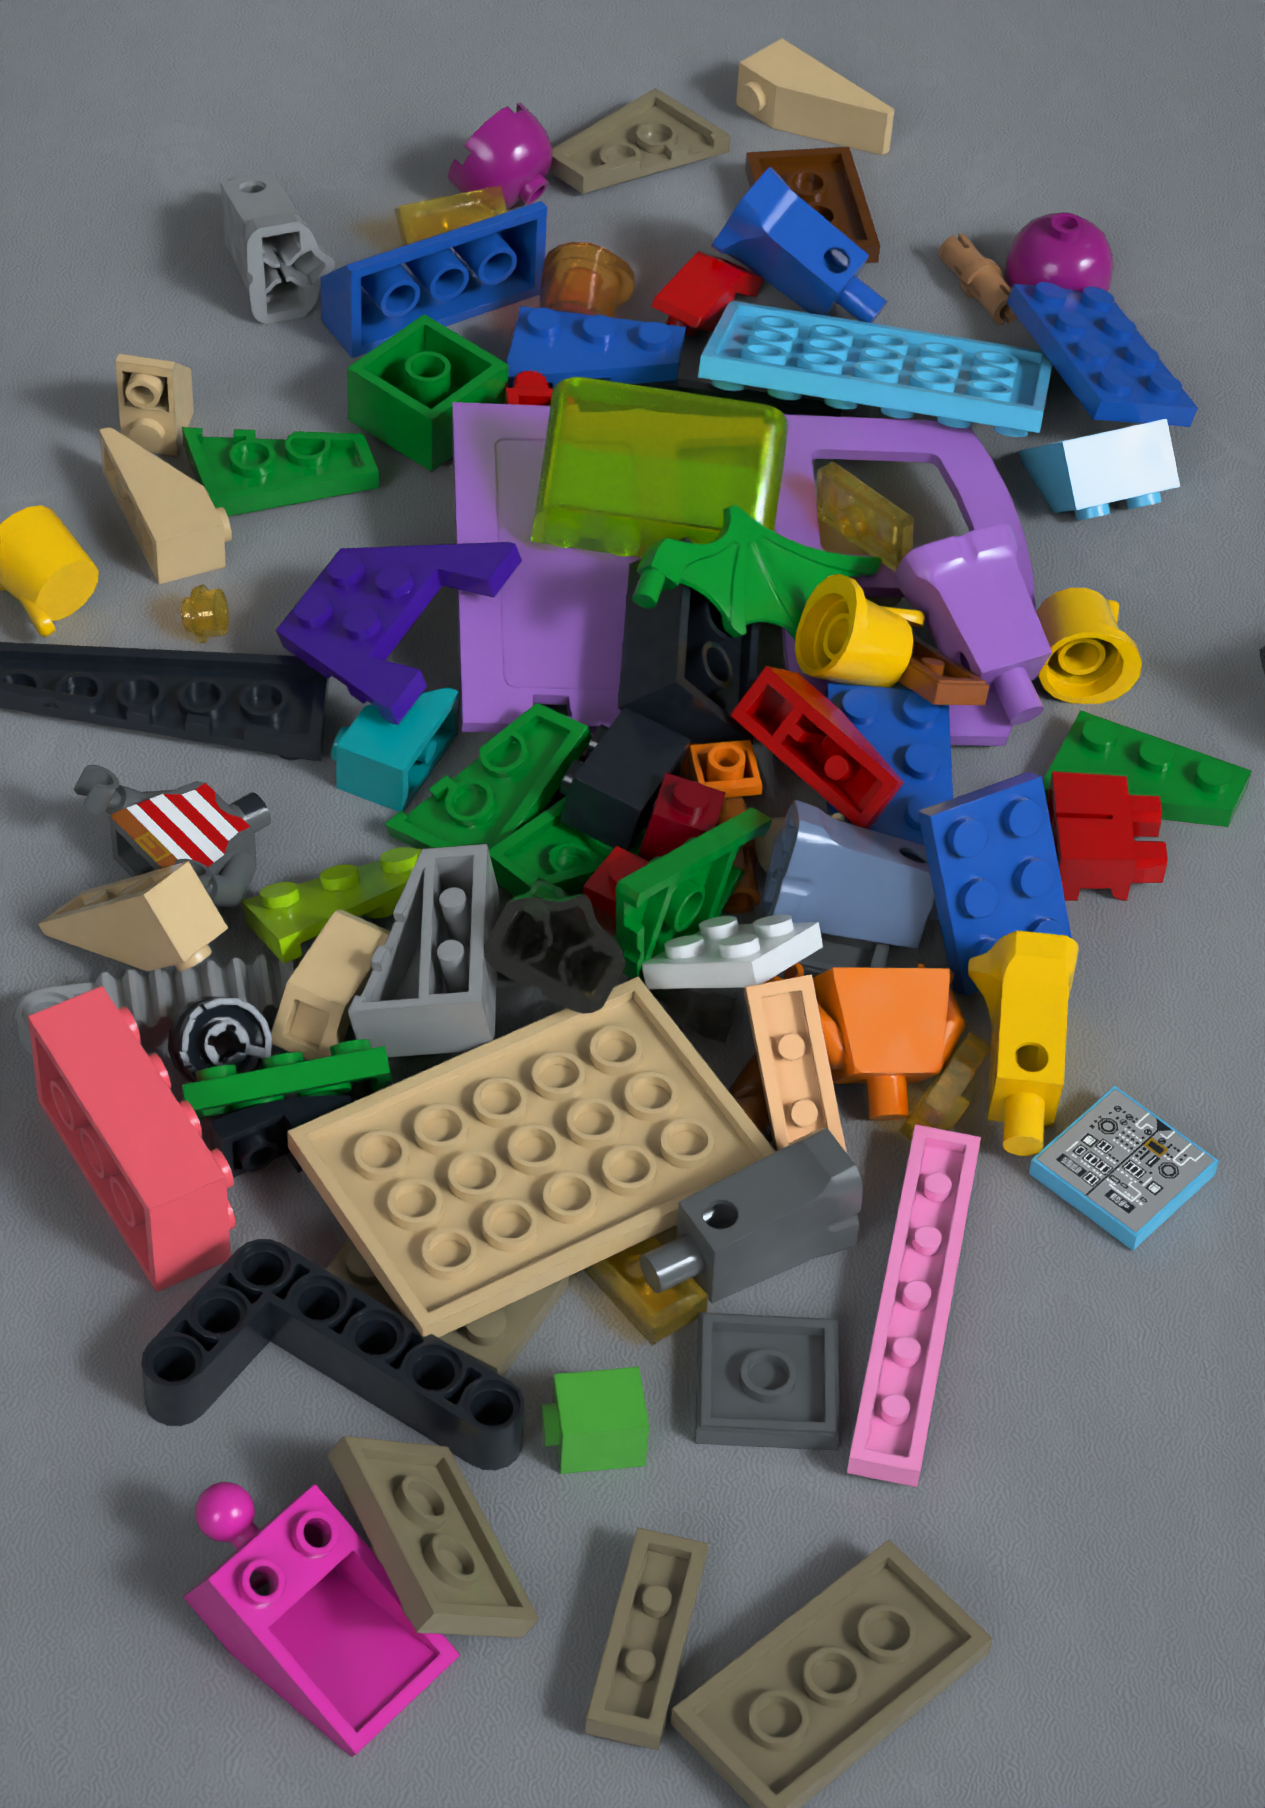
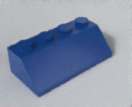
M542 201L345 265L320 277L321 321L349 356L355 358L369 353L423 314L446 327L543 294L547 206Z

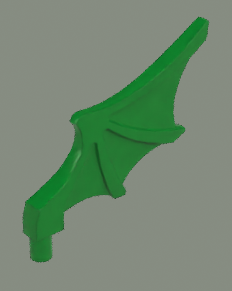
M730 505L723 509V526L719 535L711 542L695 544L670 538H662L653 542L643 554L636 570L641 576L632 599L637 605L651 609L656 606L661 591L671 590L681 583L700 592L717 608L722 615L725 631L734 638L745 635L748 624L768 622L785 628L796 640L797 628L806 602L819 583L828 576L842 574L850 578L871 577L877 572L882 559L881 557L838 554L804 546L766 528L739 506Z

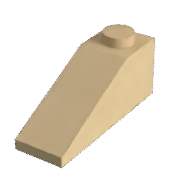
M781 38L739 62L736 105L769 127L882 156L889 152L895 109L788 41Z
M112 427L99 429L103 474L158 584L226 567L225 542L232 540L230 522L223 507H214L205 487Z
M189 861L82 891L38 923L46 936L147 972L172 965L180 972L195 966L211 954L212 951L208 944L228 929Z

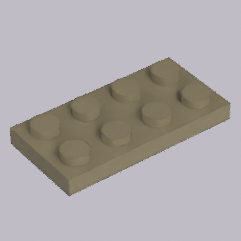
M888 1539L673 1707L670 1724L751 1808H800L990 1653L993 1638Z

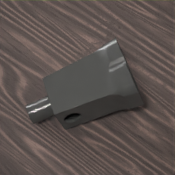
M820 1127L790 1142L785 1148L679 1201L677 1239L655 1248L639 1258L645 1280L650 1288L659 1294L693 1278L712 1304L809 1260L854 1248L857 1244L859 1232L857 1214L861 1212L863 1185L858 1169L828 1128Z

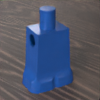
M769 167L744 195L711 245L718 252L729 255L761 276L762 279L808 313L827 316L838 304L857 320L872 323L888 302L858 278L869 255L797 196L772 167Z

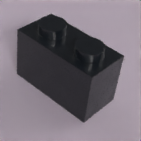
M624 707L610 728L603 724L597 728L587 747L585 754L587 759L585 762L575 759L568 768L559 789V793L567 796L559 821L612 848L618 846L629 851L649 822L665 773L679 776L691 739Z

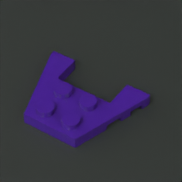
M511 542L340 548L278 626L276 632L282 646L327 679L333 676L347 686L350 695L363 704L368 701L378 708L382 718L391 724L399 725L427 685L420 669L386 661L387 657L441 587L446 586L494 598L522 560L516 544Z

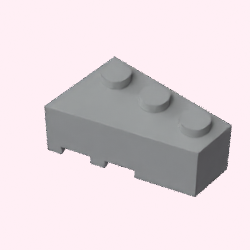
M487 844L422 849L394 909L395 923L385 945H378L372 957L371 965L373 971L362 995H355L348 1010L356 1040L369 1039L371 1048L385 1046L387 1057L467 1052L495 1040L499 890Z

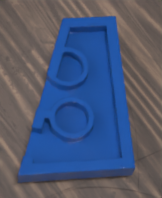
M520 306L507 359V364L509 365L508 388H513L515 376H518V372L522 373L523 370L529 371V369L531 371L536 370L538 373H542L544 377L546 376V381L548 383L551 382L552 389L563 390L574 389V380L602 378L604 382L611 386L677 380L684 348L686 327L666 325L660 322L611 318L605 315L555 311L550 308Z

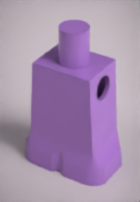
M1001 523L973 530L962 536H951L915 548L903 557L893 578L906 599L916 610L922 611L925 614L924 622L940 652L985 680L990 685L988 693L996 691L1010 723L1018 725L1034 719L1044 710L1031 680L1036 679L1052 651L1018 568L1016 557L1018 546L1012 528L1007 523Z

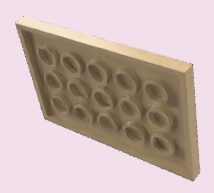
M639 977L288 1131L289 1150L403 1317L413 1322L422 1337L433 1334L438 1338L676 1226L679 1201L776 1152Z

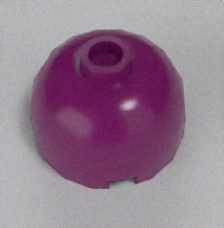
M516 103V113L508 106L501 109L468 139L464 146L471 154L463 165L454 159L448 173L449 181L466 198L479 207L489 210L510 209L521 201L526 205H530L545 192L549 185L545 176L551 167L553 149L548 134L538 119L522 103Z
M1072 213L1046 214L1032 219L1014 237L1006 261L1004 281L1010 288H1013L1014 284L1036 286L1039 282H1048L1064 289L1082 292L1088 286L1098 287L1109 292L1113 273V254L1105 234L1094 223Z

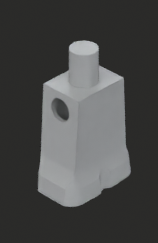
M273 173L253 177L235 175L227 181L220 182L225 244L248 290L253 316L264 324L306 317L317 302L321 287L320 277L330 273L335 267L333 257L316 243L313 233L298 215Z

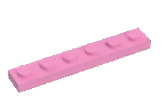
M915 1124L849 1457L848 1474L918 1487L981 1137Z

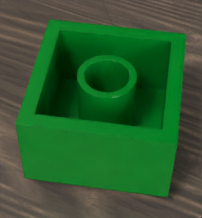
M423 314L347 367L348 420L432 472L453 456L452 403L504 404L506 388H508L509 365Z

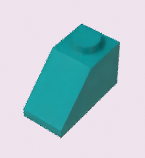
M447 687L422 693L399 725L391 724L382 718L378 708L374 705L364 706L350 727L343 726L339 730L333 742L331 758L333 761H336L337 789L397 812L401 810L404 812L458 735L459 691Z

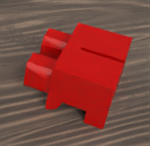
M1052 771L1047 796V807L1065 901H1078L1080 889H1111L1115 898L1127 901L1131 883H1163L1168 862L1166 842L1134 840V837L1159 836L1162 817L1160 796L1129 795L1127 776Z

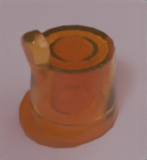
M569 242L558 245L547 253L543 261L539 308H550L555 311L587 315H605L614 318L617 307L629 300L635 289L634 272L626 261L604 247L589 242Z

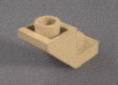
M341 909L334 911L287 981L271 1031L272 1044L288 1052H303L304 1059L308 1061L331 1056L330 1047L344 1042L350 1023L349 1007L355 995H362L373 971L371 965L372 957L378 945H385L390 931Z

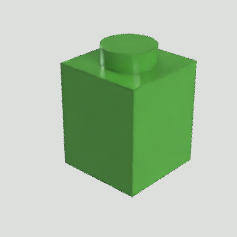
M639 1367L554 1374L552 1403L540 1405V1420L544 1447H557L560 1474L646 1466L649 1423Z

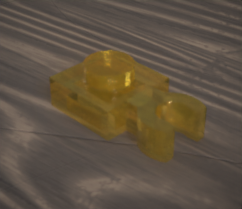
M969 1032L959 1048L956 1047L948 1062L942 1066L940 1073L926 1088L910 1112L909 1117L905 1119L898 1131L911 1141L915 1124L931 1128L938 1127L939 1129L950 1131L970 1104V1101L961 1094L975 1075L976 1069L982 1063L991 1047Z

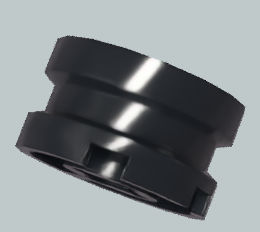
M205 996L189 1002L175 1016L169 1029L168 1052L173 1066L185 1080L191 1083L197 1082V1071L216 1066L236 1065L237 1074L264 1069L263 1059L271 1056L272 1035L266 1019L255 1006L238 998ZM221 1032H225L229 1037L230 1046L224 1054L219 1056L215 1047L208 1045V1039L210 1036H218Z

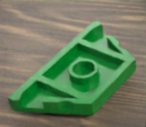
M751 807L697 838H689L682 846L662 857L656 856L646 866L620 879L616 886L617 970L631 979L639 977L641 980L644 979L642 963L664 952V944L667 941L682 936L694 935L700 931L699 924L701 922L720 917L724 905L734 893L745 873L744 870L733 864L743 844L757 836L765 837L773 819Z

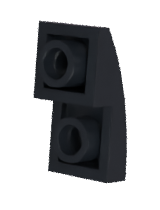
M349 1095L302 1096L263 1103L230 1113L210 1122L212 1150L218 1148L223 1153L230 1166L233 1178L247 1171L253 1172L263 1169L274 1159L282 1155H286L299 1173L303 1169L288 1148V1131L354 1101Z

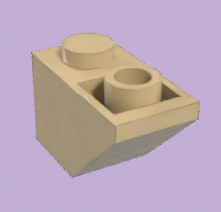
M118 354L115 362L121 434L151 453L178 456L183 443L182 427L189 426L194 413L192 370L173 361Z

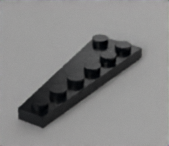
M0 642V708L276 754L286 760L305 759L321 761L329 679L296 656Z

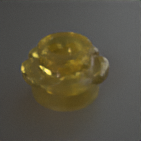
M204 584L193 587L190 597H184L181 603L183 627L186 632H193L200 643H207L208 637L224 636L229 625L228 603L223 590L220 588L208 589Z

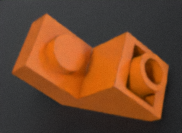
M751 740L689 744L680 770L681 778L696 781L702 785L726 792L724 798L762 794V782Z

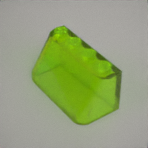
M585 377L564 379L552 391L531 542L551 544L560 548L572 547L599 551L621 557L632 556L640 558L653 542L662 538L680 540L687 537L695 544H706L713 541L719 535L723 526V509L730 505L739 506L760 524L775 531L787 446L788 420L781 411L765 404Z

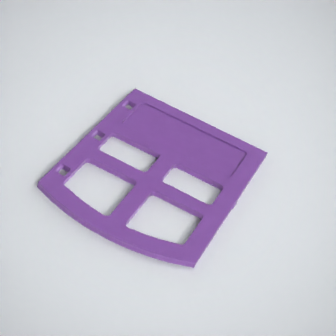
M452 403L456 544L511 542L516 544L522 560L494 598L457 589L462 732L499 733L536 703L568 705L567 717L587 725L591 735H594L601 724L610 728L621 712L618 709V691L629 564L642 558L650 545L658 539H682L676 456L679 454L757 456L762 458L767 464L773 531L804 546L823 550L820 543L813 460L846 459L932 463L938 468L953 494L969 532L1001 523H1007L1011 526L1018 546L1016 554L1018 568L1036 610L1031 561L1025 534L1015 506L992 458L970 427H950L939 423L937 420ZM845 554L881 557L882 559L877 572L871 577L852 578L863 589L865 596L906 598L893 578L904 556ZM782 627L785 669L799 673L825 696L827 684H835V682L815 678L802 672L796 661L795 640ZM996 691L988 693L985 705H949L951 745H1006L1013 725L1010 723Z

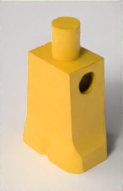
M1014 931L1000 938L988 952L970 958L968 961V975L984 996L991 1019L987 1120L1004 1122L1003 1148L1014 1155L1030 1156L1042 1151L1044 1126L1053 1127L1064 1086L1068 1000L1079 952V946L1076 941L1066 935Z

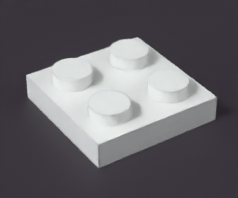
M787 914L763 917L754 921L753 924H738L737 917L735 916L711 918L699 924L700 931L694 935L682 936L667 941L664 944L665 951L642 963V969L648 989L745 988L763 984L823 947L819 922L793 923L791 915Z

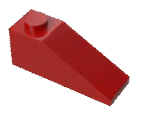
M766 666L730 715L855 826L870 829L904 784V781L845 714L797 672Z

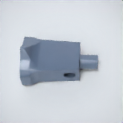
M794 800L781 829L775 835L770 865L762 895L760 916L763 918L787 914L791 915L793 923L819 922L820 933L918 949L927 920L939 921L925 846L838 821L825 814L818 807Z

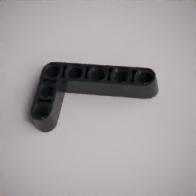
M272 1239L253 1240L238 1248L151 1340L142 1353L141 1366L146 1408L148 1413L157 1422L167 1426L187 1425L201 1417L271 1341L436 1444L449 1447L451 1453L472 1466L482 1470H499L508 1467L517 1460L522 1451L524 1398L520 1389L511 1381L433 1334L422 1337L410 1320L284 1244ZM314 1318H327L323 1320H313ZM218 1330H219V1331H227V1332H223V1333H212V1332H215V1331H218ZM371 1352H382L383 1354H380V1355H371V1354H368V1353H371ZM173 1378H183V1380L177 1382L166 1381ZM432 1386V1387H440V1388H442V1389H439V1390H428V1389H425V1388ZM484 1422H498V1423H500V1425H497V1426H487V1425H484V1424H482V1423H484Z

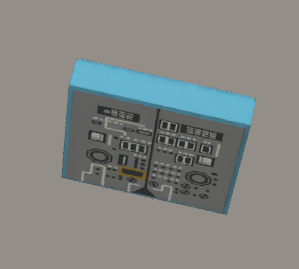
M1114 1086L1031 1159L1028 1174L1134 1251L1216 1175L1219 1160Z

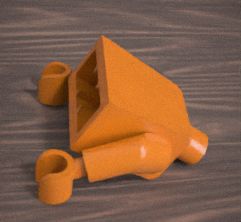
M798 962L785 970L783 978L776 975L764 983L801 977L804 975L803 966ZM918 963L916 968L833 967L813 977L833 1083L867 1084L870 1120L888 1121L909 1117L907 1084L918 1083L938 1075L942 1066L948 1062L965 1029V1019L954 993L949 987L954 980V973L949 968H925L923 963Z

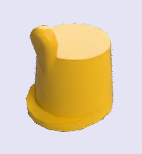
M38 505L24 508L0 523V591L9 592L21 602L38 634L43 638L48 637L56 632L52 621L62 620L72 615L90 598L98 583L99 570L53 509Z
M842 574L828 576L816 586L808 598L801 615L795 640L797 664L803 673L815 678L846 685L890 688L899 681L910 661L913 648L911 626L923 627L925 614L919 610L879 606L865 599L863 589L855 579Z
M1070 587L1057 591L1045 599L1036 611L1052 654L1038 674L1043 688L1054 698L1075 704H1102L1118 699L1131 690L1140 677L1142 660L1136 643L1125 632L1119 630L1117 625L1119 603L1115 600L1105 599L1099 592L1085 587Z

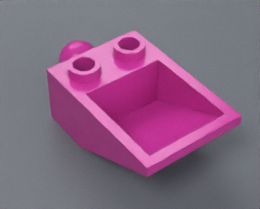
M218 1482L209 1486L201 1493L196 1503L195 1518L197 1525L210 1539L219 1542H231L236 1550L183 1598L237 1660L351 1757L356 1755L447 1669L460 1654L443 1634L416 1633L412 1623L402 1611L401 1601L382 1563L375 1557L369 1546L316 1484L289 1502L260 1529L253 1522L255 1516L254 1502L250 1494L242 1486L232 1482ZM268 1582L270 1584L268 1596H260L253 1591L258 1590Z

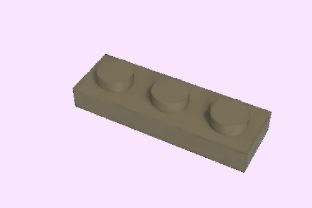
M637 1528L588 1709L585 1734L659 1751L708 1558L709 1543Z

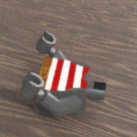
M93 764L87 765L74 787V791L77 795L87 796L84 805L90 814L100 816L107 812L110 815L113 858L131 877L189 861L216 907L234 908L241 903L257 869L254 833L271 824L269 810L259 795L251 792L228 805L207 783L199 781L174 790L140 792L119 785L118 778L102 766Z

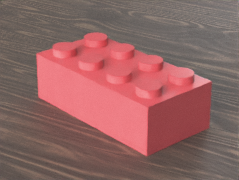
M100 986L29 1015L28 1022L38 1102L155 1291H161L226 1262L231 1257L230 1230L236 1227L235 1216L227 1195V1189L234 1185L230 1166L218 1148L210 1151L202 1140L201 1125L191 1104L187 1100L179 1103L171 1092V1082L167 1069L157 1053L147 1055L141 1046L139 1029L129 1009L125 1006L117 1009L104 987Z

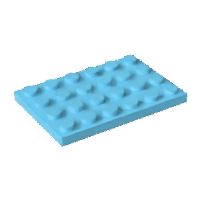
M731 301L724 310L701 354L698 377L712 379L711 384L714 387L724 390L740 391L744 390L745 386L748 385L767 388L770 396L779 399L798 400L802 397V394L824 398L826 405L839 409H855L858 407V404L881 407V413L894 418L907 419L914 417L915 413L937 416L939 423L950 427L967 428L971 426V422L993 425L995 432L1005 436L1025 437L1028 435V431L1040 433L1052 363L1041 350Z

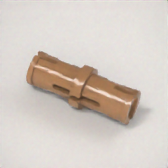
M959 233L958 240L955 235L947 238L939 249V258L959 278L960 288L970 299L975 298L980 302L995 323L1003 325L1004 320L1007 323L1014 321L1017 316L1007 304L1012 288L1001 277L1002 271L994 260L982 256L966 235Z

